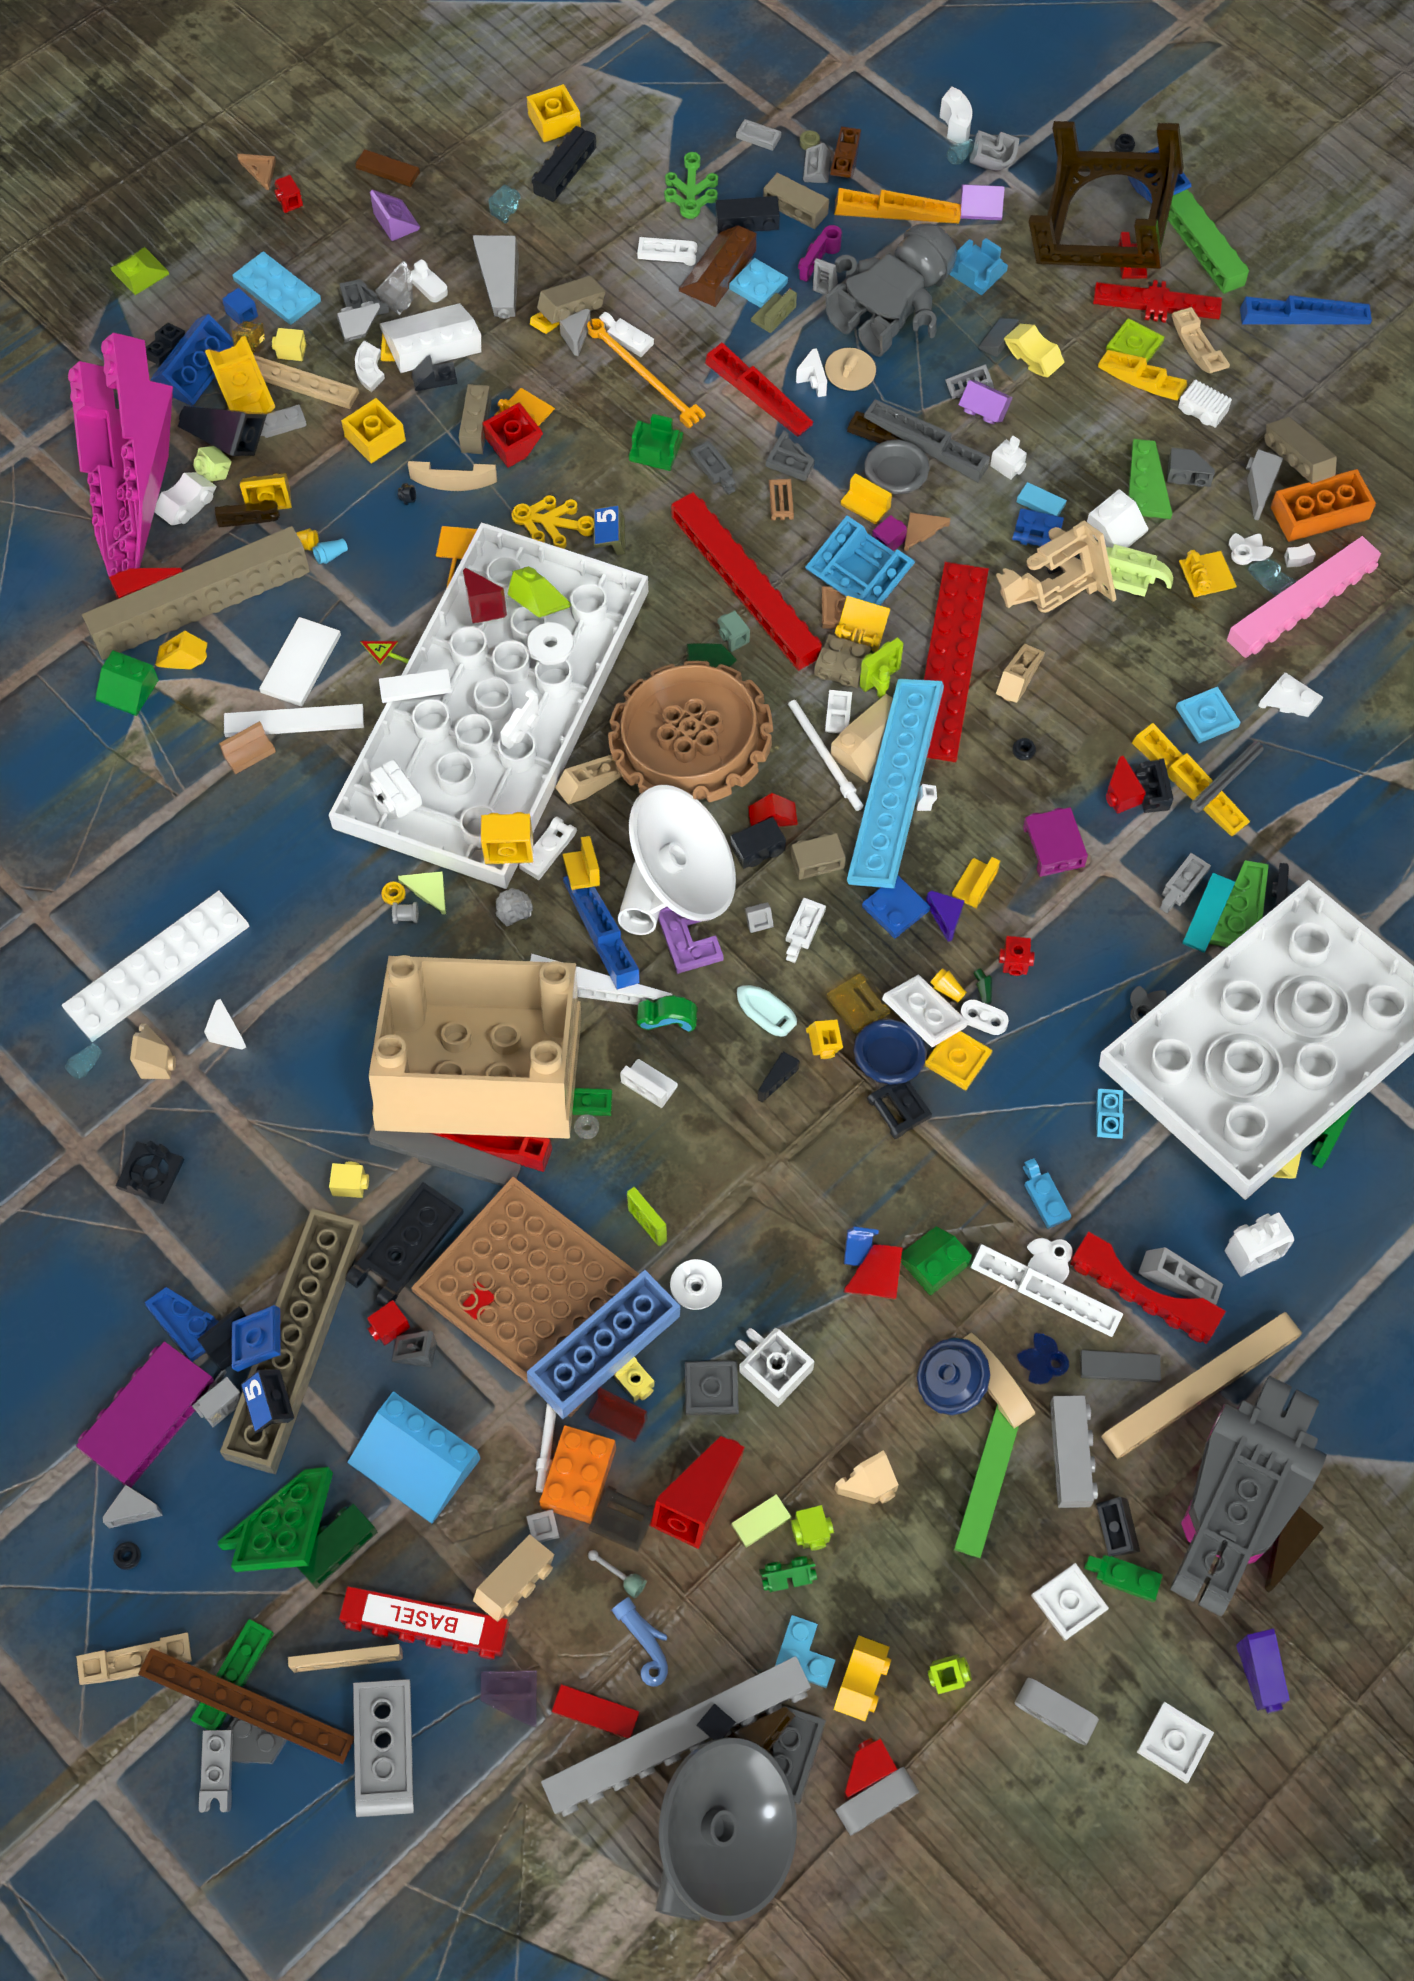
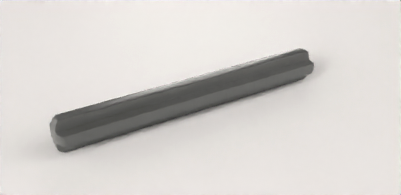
M1258 741L1253 742L1190 803V809H1193L1195 813L1203 810L1264 750L1263 745H1260Z

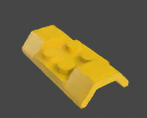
M246 336L241 337L236 346L221 352L210 349L205 350L230 410L261 412L265 414L273 411L275 404Z

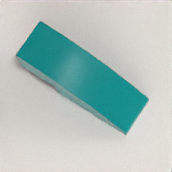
M1212 873L1182 944L1205 953L1235 881Z

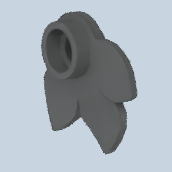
M1141 986L1136 987L1130 996V1002L1133 1007L1130 1012L1132 1022L1136 1024L1142 1019L1138 1014H1148L1166 999V991L1159 990L1147 994Z

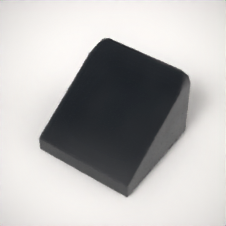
M714 1703L696 1726L712 1740L724 1738L736 1721Z

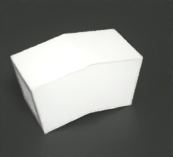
M1309 543L1300 547L1287 548L1284 555L1286 566L1301 567L1311 563L1316 553Z
M922 784L919 787L916 798L917 811H931L932 804L937 799L936 786Z

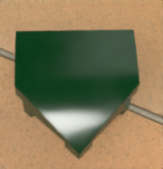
M689 643L686 645L687 661H707L711 667L715 668L720 664L730 667L737 661L722 644Z

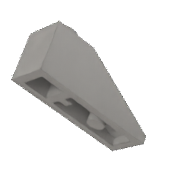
M1259 449L1255 458L1250 457L1246 470H1249L1247 483L1255 520L1260 518L1283 460L1282 457Z
M1165 1247L1146 1251L1138 1273L1160 1287L1190 1299L1204 1298L1215 1305L1223 1286L1221 1282Z

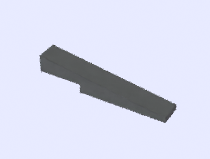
M876 399L864 414V418L904 441L913 443L925 453L977 483L988 469L990 456L952 440V433Z
M373 1123L368 1135L371 1145L415 1157L421 1163L502 1187L512 1177L518 1179L522 1168L520 1164L431 1133L375 1131Z

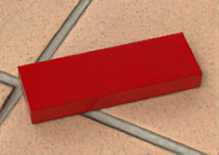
M562 1684L552 1709L554 1714L626 1739L632 1737L640 1714L637 1710Z

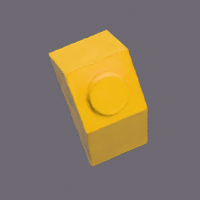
M183 631L159 646L155 665L164 668L191 670L205 661L207 657V642L187 631Z

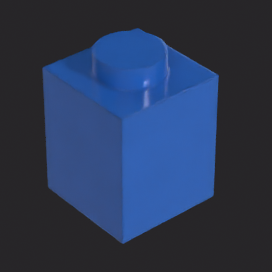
M240 288L227 294L222 299L226 314L239 326L243 327L258 317L255 302Z

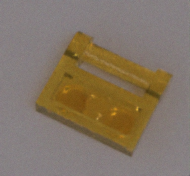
M862 973L827 993V999L854 1034L870 1023L885 1018L891 1011L886 1004H882L871 990ZM854 988H858L875 1009L874 1011L870 1012L853 990Z

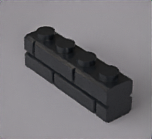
M575 126L571 132L565 134L562 144L555 147L550 159H545L542 169L539 173L535 172L532 177L535 195L542 198L545 197V199L551 202L558 198L597 148L596 135Z

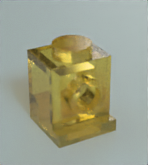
M243 321L232 330L234 346H236L241 337L246 336L252 353L256 352L255 348L265 340L263 323Z

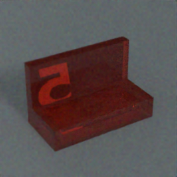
M601 1387L598 1390V1399L588 1416L590 1420L633 1442H636L648 1420L646 1410Z

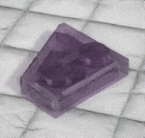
M537 1671L481 1672V1702L531 1727H537Z

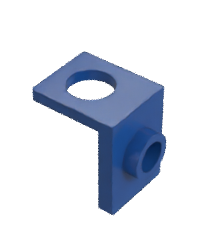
M861 1227L848 1229L844 1264L852 1266L862 1264L872 1247L873 1236L877 1235L879 1230Z

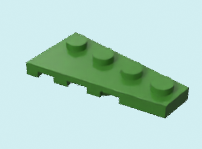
M1133 439L1128 496L1136 502L1142 516L1171 519L1172 510L1156 442Z
M1244 861L1209 944L1228 947L1262 919L1269 864Z

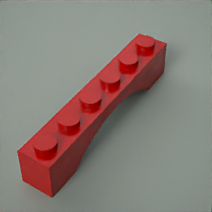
M431 1133L541 1172L545 1171L552 1152L551 1140L545 1137Z
M1089 1231L1070 1263L1078 1273L1085 1276L1089 1275L1096 1279L1100 1286L1117 1291L1124 1300L1128 1302L1134 1301L1142 1306L1146 1313L1153 1316L1158 1315L1170 1327L1180 1328L1187 1332L1188 1336L1196 1342L1207 1344L1226 1312L1204 1298H1174L1145 1287L1123 1267L1112 1245Z

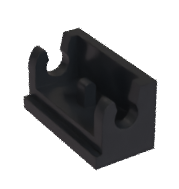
M1164 758L1140 763L1142 769H1137L1135 775L1146 792L1142 802L1144 813L1170 810L1174 798Z

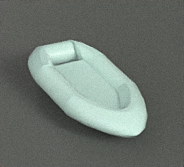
M742 985L737 988L738 1002L745 1014L770 1034L783 1037L797 1025V1018L794 1012L770 991L752 985ZM784 1019L787 1020L781 1027H778Z

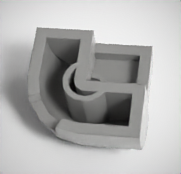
M978 131L975 137L973 152L970 155V163L988 170L1007 168L1017 155L1019 138L1000 132L999 136L996 137Z

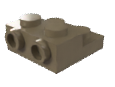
M829 634L815 664L814 675L823 680H832L847 687L858 688L862 661L872 652V647Z

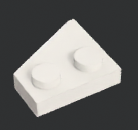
M1284 673L1261 699L1258 706L1261 708H1266V706L1280 708V712H1292L1300 716L1309 717L1321 703L1323 697L1292 676Z
M531 689L525 694L528 701L521 710L517 707L501 731L502 745L509 750L514 744L520 743L524 734L530 728H534L540 720L537 693Z

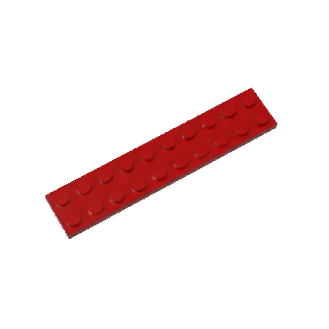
M950 562L944 563L924 680L942 681L944 689L927 758L950 762L957 761L989 568Z

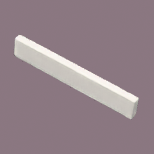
M363 704L224 713L225 737H232L259 721L263 726L265 735L364 728Z

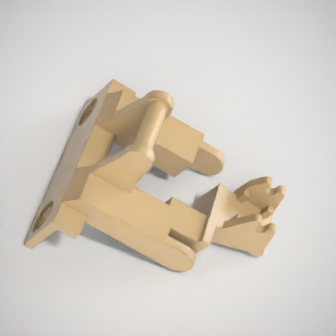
M1085 520L1067 532L1058 527L1050 529L1048 533L1052 541L1037 548V553L1027 559V566L1031 570H1037L1043 566L1053 570L1060 566L1065 572L1053 580L1047 578L1040 582L1029 573L1021 577L1014 571L1006 568L1003 569V575L1000 573L996 574L1002 588L1000 590L1001 596L1008 608L1032 600L1037 604L1038 610L1045 613L1053 610L1085 589L1088 594L1098 590L1111 601L1116 600L1104 535ZM1080 553L1081 560L1075 558L1074 556Z

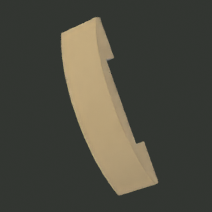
M1192 307L1172 313L1176 330L1183 345L1194 362L1207 373H1213L1229 368L1230 364L1221 350L1215 351L1200 329L1201 320Z
M408 461L410 479L435 489L466 491L483 488L497 482L496 465L474 464L473 471L431 469L430 462Z
M973 1333L964 1337L963 1339H968L979 1346L987 1357L991 1374L988 1392L996 1401L999 1411L1010 1425L1015 1429L1034 1416L1035 1411L1028 1399L996 1356Z
M187 1632L160 1638V1641L110 1652L103 1650L76 1656L79 1684H94L140 1676L138 1673L150 1648L185 1663L190 1662L192 1657L189 1634Z

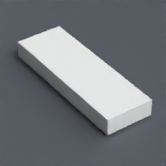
M448 669L379 679L382 703L452 693Z

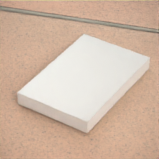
M919 974L886 992L882 998L931 1047L963 1030L968 1024V1021Z

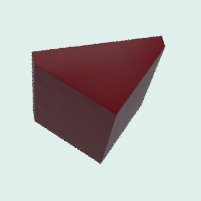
M465 567L463 576L472 623L505 618L507 610L504 588Z

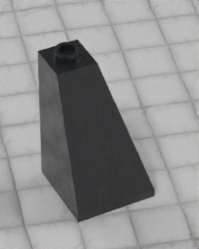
M184 406L179 414L178 427L232 456H255L267 414Z

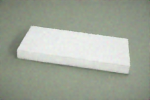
M299 617L260 686V692L302 707L341 636L340 631Z

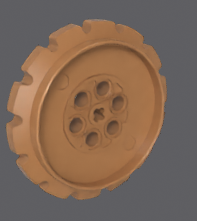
M686 661L682 666L675 667L674 664L658 668L650 673L651 677L647 680L639 679L624 693L626 702L616 704L610 719L613 731L608 734L612 759L618 760L616 761L617 770L629 785L638 784L640 793L654 786L669 785L686 791L693 796V799H707L708 802H713L731 795V788L733 786L743 787L751 781L759 772L758 762H765L771 750L772 737L769 733L773 732V722L770 707L768 704H764V694L752 680L742 681L741 672L722 664L715 668L711 667L707 661Z

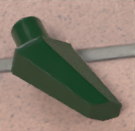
M979 968L973 973L978 980L976 985L982 1002L990 1005L992 1002V977L990 975L986 976L983 970Z

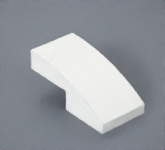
M829 690L825 732L840 734L849 725L852 692Z

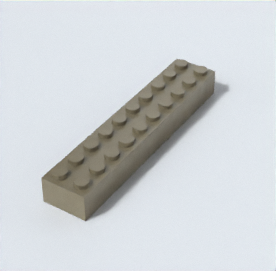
M291 526L81 615L101 659L104 660L109 657L112 650L121 653L135 648L139 644L156 639L170 631H175L191 622L199 621L205 616L220 612L231 605L239 604L252 596L260 595L264 591L283 585L285 582L300 578L309 573L310 570L304 547Z
M311 1209L275 1304L280 1308L281 1355L253 1365L248 1378L251 1377L258 1370L280 1369L294 1419L289 1423L271 1424L260 1433H255L244 1393L242 1392L220 1450L225 1460L276 1475L344 1289L346 1275L352 1267L364 1234L360 1221Z

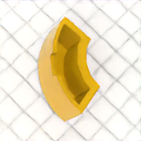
M858 1635L833 1710L862 1721H866L869 1711L874 1713L879 1696L874 1694L880 1675H887L892 1660L887 1658L889 1646Z

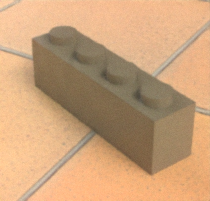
M1291 417L1266 424L1264 438L1267 446L1271 447L1312 484L1336 476L1337 456Z

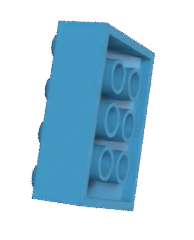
M393 1391L374 1416L347 1463L433 1524L477 1465L480 1456L478 1451Z

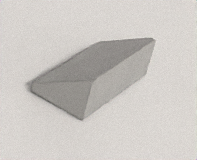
M825 143L806 149L804 182L828 183L831 152Z

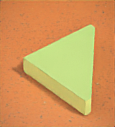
M442 872L398 876L400 884L405 885L427 904L429 903L438 909L441 914H446Z

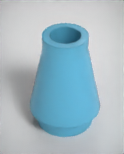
M343 538L317 543L313 547L314 557L319 564H327L340 554L348 551L347 544Z

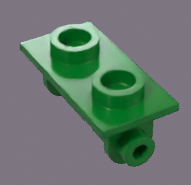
M799 1556L791 1559V1563L781 1565V1562L766 1564L765 1568L759 1569L762 1578H767L762 1580L764 1591L769 1590L771 1593L788 1589L787 1578L791 1577L794 1587L813 1584L812 1581L817 1580L816 1570H810V1567L816 1566L813 1559H807V1556Z

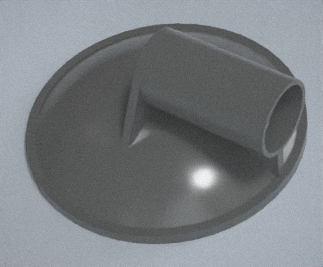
M740 1738L715 1739L692 1751L675 1771L664 1795L659 1819V1847L664 1868L655 1908L656 1912L694 1921H700L701 1917L719 1922H735L758 1913L774 1898L781 1888L789 1872L796 1845L797 1818L795 1802L783 1770L776 1760L759 1745Z

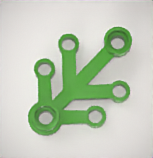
M689 152L684 156V166L688 170L687 185L677 178V175L673 172L665 175V184L669 187L675 186L687 196V199L684 200L680 197L674 188H667L664 191V199L667 202L676 203L680 207V213L683 217L693 219L700 214L702 206L706 203H715V200L718 199L717 191L715 189H708L705 195L695 200V196L706 188H714L718 185V176L710 173L704 180L695 185L696 171L700 167V155L696 152Z

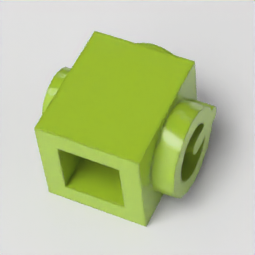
M822 1505L797 1511L795 1519L791 1520V1527L797 1546L802 1545L803 1549L810 1547V1550L814 1551L826 1547V1543L830 1542V1534L834 1533L830 1517L825 1518Z
M959 1654L933 1661L930 1665L931 1670H928L932 1687L936 1686L938 1694L963 1688L968 1681H972L969 1664L966 1658H960Z

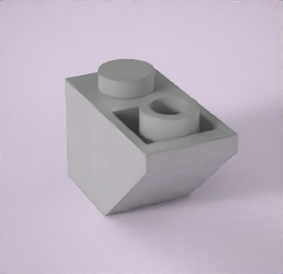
M373 301L362 303L360 308L353 309L350 306L340 310L341 313L337 314L344 342L364 338L367 335L380 310L379 303L374 304Z

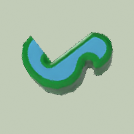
M675 995L661 997L657 1002H651L646 999L638 1004L636 1023L640 1028L647 1030L678 1023L681 1028L691 1032L696 1029L698 1007L691 1000Z

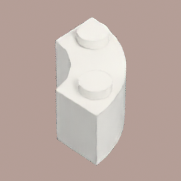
M951 87L942 98L940 118L948 124L947 138L965 146L970 135L972 108L967 97L960 90Z
M197 472L183 473L180 480L172 488L161 492L154 512L170 525L185 524L206 504L212 501L213 493L217 486L202 475L197 474Z

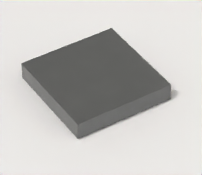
M737 1361L685 1362L686 1415L739 1414Z

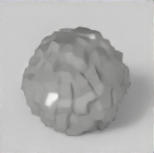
M510 888L508 891L500 893L497 898L496 916L506 926H510L521 919L526 920L532 915L531 911H533L531 899L519 889Z

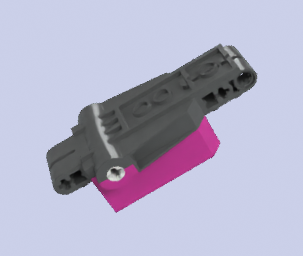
M1270 1375L1265 1381L1254 1406L1245 1401H1242L1238 1408L1228 1403H1225L1206 1442L1193 1498L1181 1522L1190 1545L1175 1575L1170 1590L1193 1602L1203 1583H1205L1206 1586L1201 1594L1198 1605L1222 1617L1231 1601L1247 1564L1256 1562L1271 1547L1313 1488L1327 1454L1315 1448L1318 1438L1306 1433L1318 1407L1319 1400L1296 1389L1286 1410H1282L1292 1387ZM1215 1556H1217V1562L1210 1575L1208 1574V1571L1210 1570L1211 1564Z

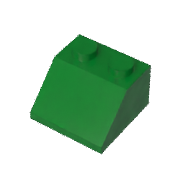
M112 650L101 668L96 701L137 716L159 681L153 665Z
M935 1226L902 1252L901 1263L931 1296L967 1268L972 1255L955 1236Z

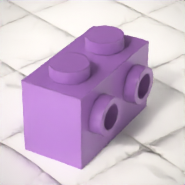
M969 380L959 405L964 407V412L974 416L976 413L984 416L982 420L995 424V422L1003 421L1013 397L976 380Z

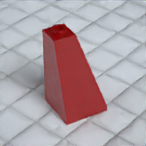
M720 1436L658 1496L651 1527L699 1549L738 1469L745 1447L734 1439Z

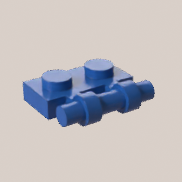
M1021 508L1012 540L1019 541L1022 545H1027L1028 543L1041 547L1052 541L1049 538V530L1055 527L1062 528L1064 518Z

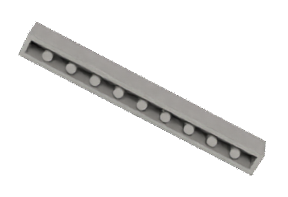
M795 1656L541 1781L554 1814L562 1813L563 1817H566L579 1810L578 1804L586 1800L589 1804H592L604 1798V1791L613 1787L616 1792L630 1785L628 1779L638 1774L640 1779L645 1778L656 1772L655 1766L663 1762L666 1766H669L681 1760V1753L689 1749L692 1752L705 1744V1741L711 1738L696 1725L714 1703L736 1721L733 1727L741 1724L742 1728L756 1722V1716L764 1712L769 1715L781 1709V1704L790 1699L794 1704L808 1697L806 1691L811 1689L810 1684ZM731 1730L727 1733V1735L724 1738L732 1734Z

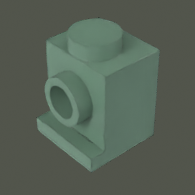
M735 610L729 614L722 615L717 620L720 626L718 630L719 635L724 641H728V650L730 652L750 642V629Z

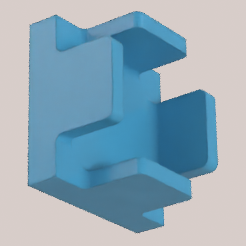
M985 238L980 248L976 244L973 246V241L969 239L957 251L955 266L950 276L982 296L1007 271L1008 265L1000 259L1001 247Z

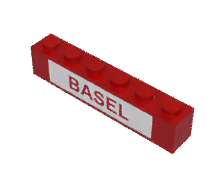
M347 1587L339 1620L345 1625V1629L361 1632L363 1628L372 1630L371 1634L387 1638L388 1634L399 1636L398 1640L407 1643H414L415 1639L425 1641L426 1646L441 1649V1645L452 1647V1651L461 1654H468V1650L479 1652V1657L494 1660L495 1656H503L510 1625L508 1619L504 1618L497 1622L490 1615L353 1587Z

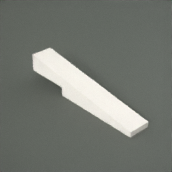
M531 954L530 959L532 962L556 961L535 954ZM576 966L578 997L638 1005L646 999L651 1002H657L661 997L672 995V993L640 984L616 990L610 976Z
M981 1243L969 1265L970 1268L1111 1337L1123 1316V1313Z

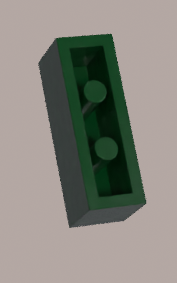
M354 1504L350 1507L345 1506L336 1514V1520L329 1526L324 1525L318 1530L309 1565L297 1567L315 1589L323 1584L378 1533L373 1524Z

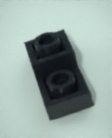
M170 323L162 326L155 332V340L146 346L147 360L160 366L185 335V330Z

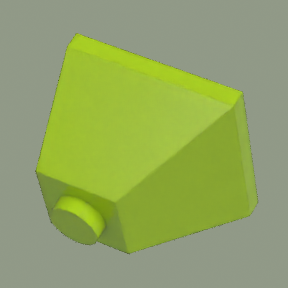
M145 247L111 267V271L134 295L169 275V271Z
M528 566L513 571L507 595L540 618L571 606V603L534 568Z

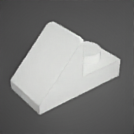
M816 348L812 349L797 368L796 383L810 381L812 389H816L817 396L822 397L826 396L827 379Z

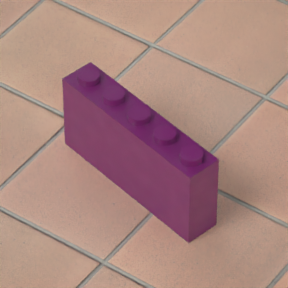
M165 1341L161 1346H157L152 1350L149 1360L143 1367L140 1366L135 1370L131 1377L132 1380L126 1387H122L115 1394L112 1404L98 1414L96 1423L90 1430L87 1429L81 1434L78 1439L79 1443L76 1445L89 1459L124 1486L127 1485L130 1488L194 1413L195 1409L192 1405L206 1394L210 1385L214 1382L212 1376Z

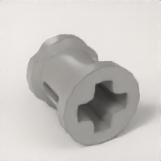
M393 902V924H398L399 921L418 923V902H413V904L398 905L397 902Z

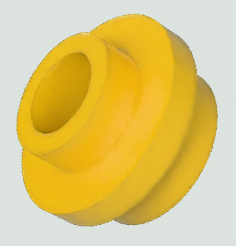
M398 882L387 883L381 892L384 902L389 905H393V902L401 903L406 896L405 888ZM391 893H398L396 896H390Z

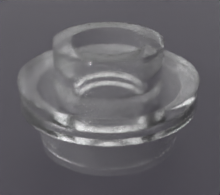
M582 1115L575 1121V1132L580 1138L591 1139L599 1132V1122L592 1115ZM585 1125H590L592 1127L588 1131L582 1129Z

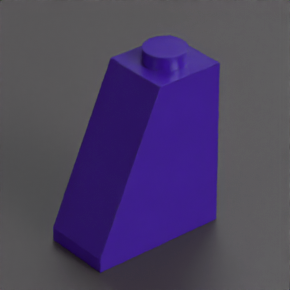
M1274 1628L1246 1635L1236 1644L1256 1709L1257 1711L1266 1709L1267 1714L1283 1710L1282 1705L1290 1699Z

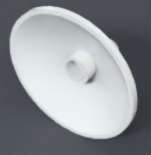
M658 785L641 793L633 804L629 819V835L635 862L618 915L620 926L632 934H649L654 931L660 910L665 907H669L677 914L694 921H708L718 917L727 910L732 902L735 892L736 874L729 844L717 821L697 799H693L692 795L680 788Z

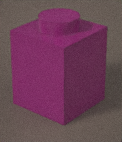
M890 515L872 531V537L894 551L905 542L907 527L902 521Z

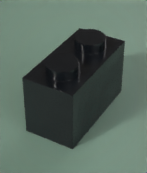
M773 817L731 835V849L743 869L755 867L770 857H778L786 848V838Z

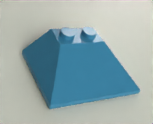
M846 515L805 568L844 596L854 597L881 606L915 561L898 549L894 552L870 536L864 526Z

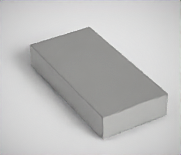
M744 119L736 132V138L773 151L781 138V131Z

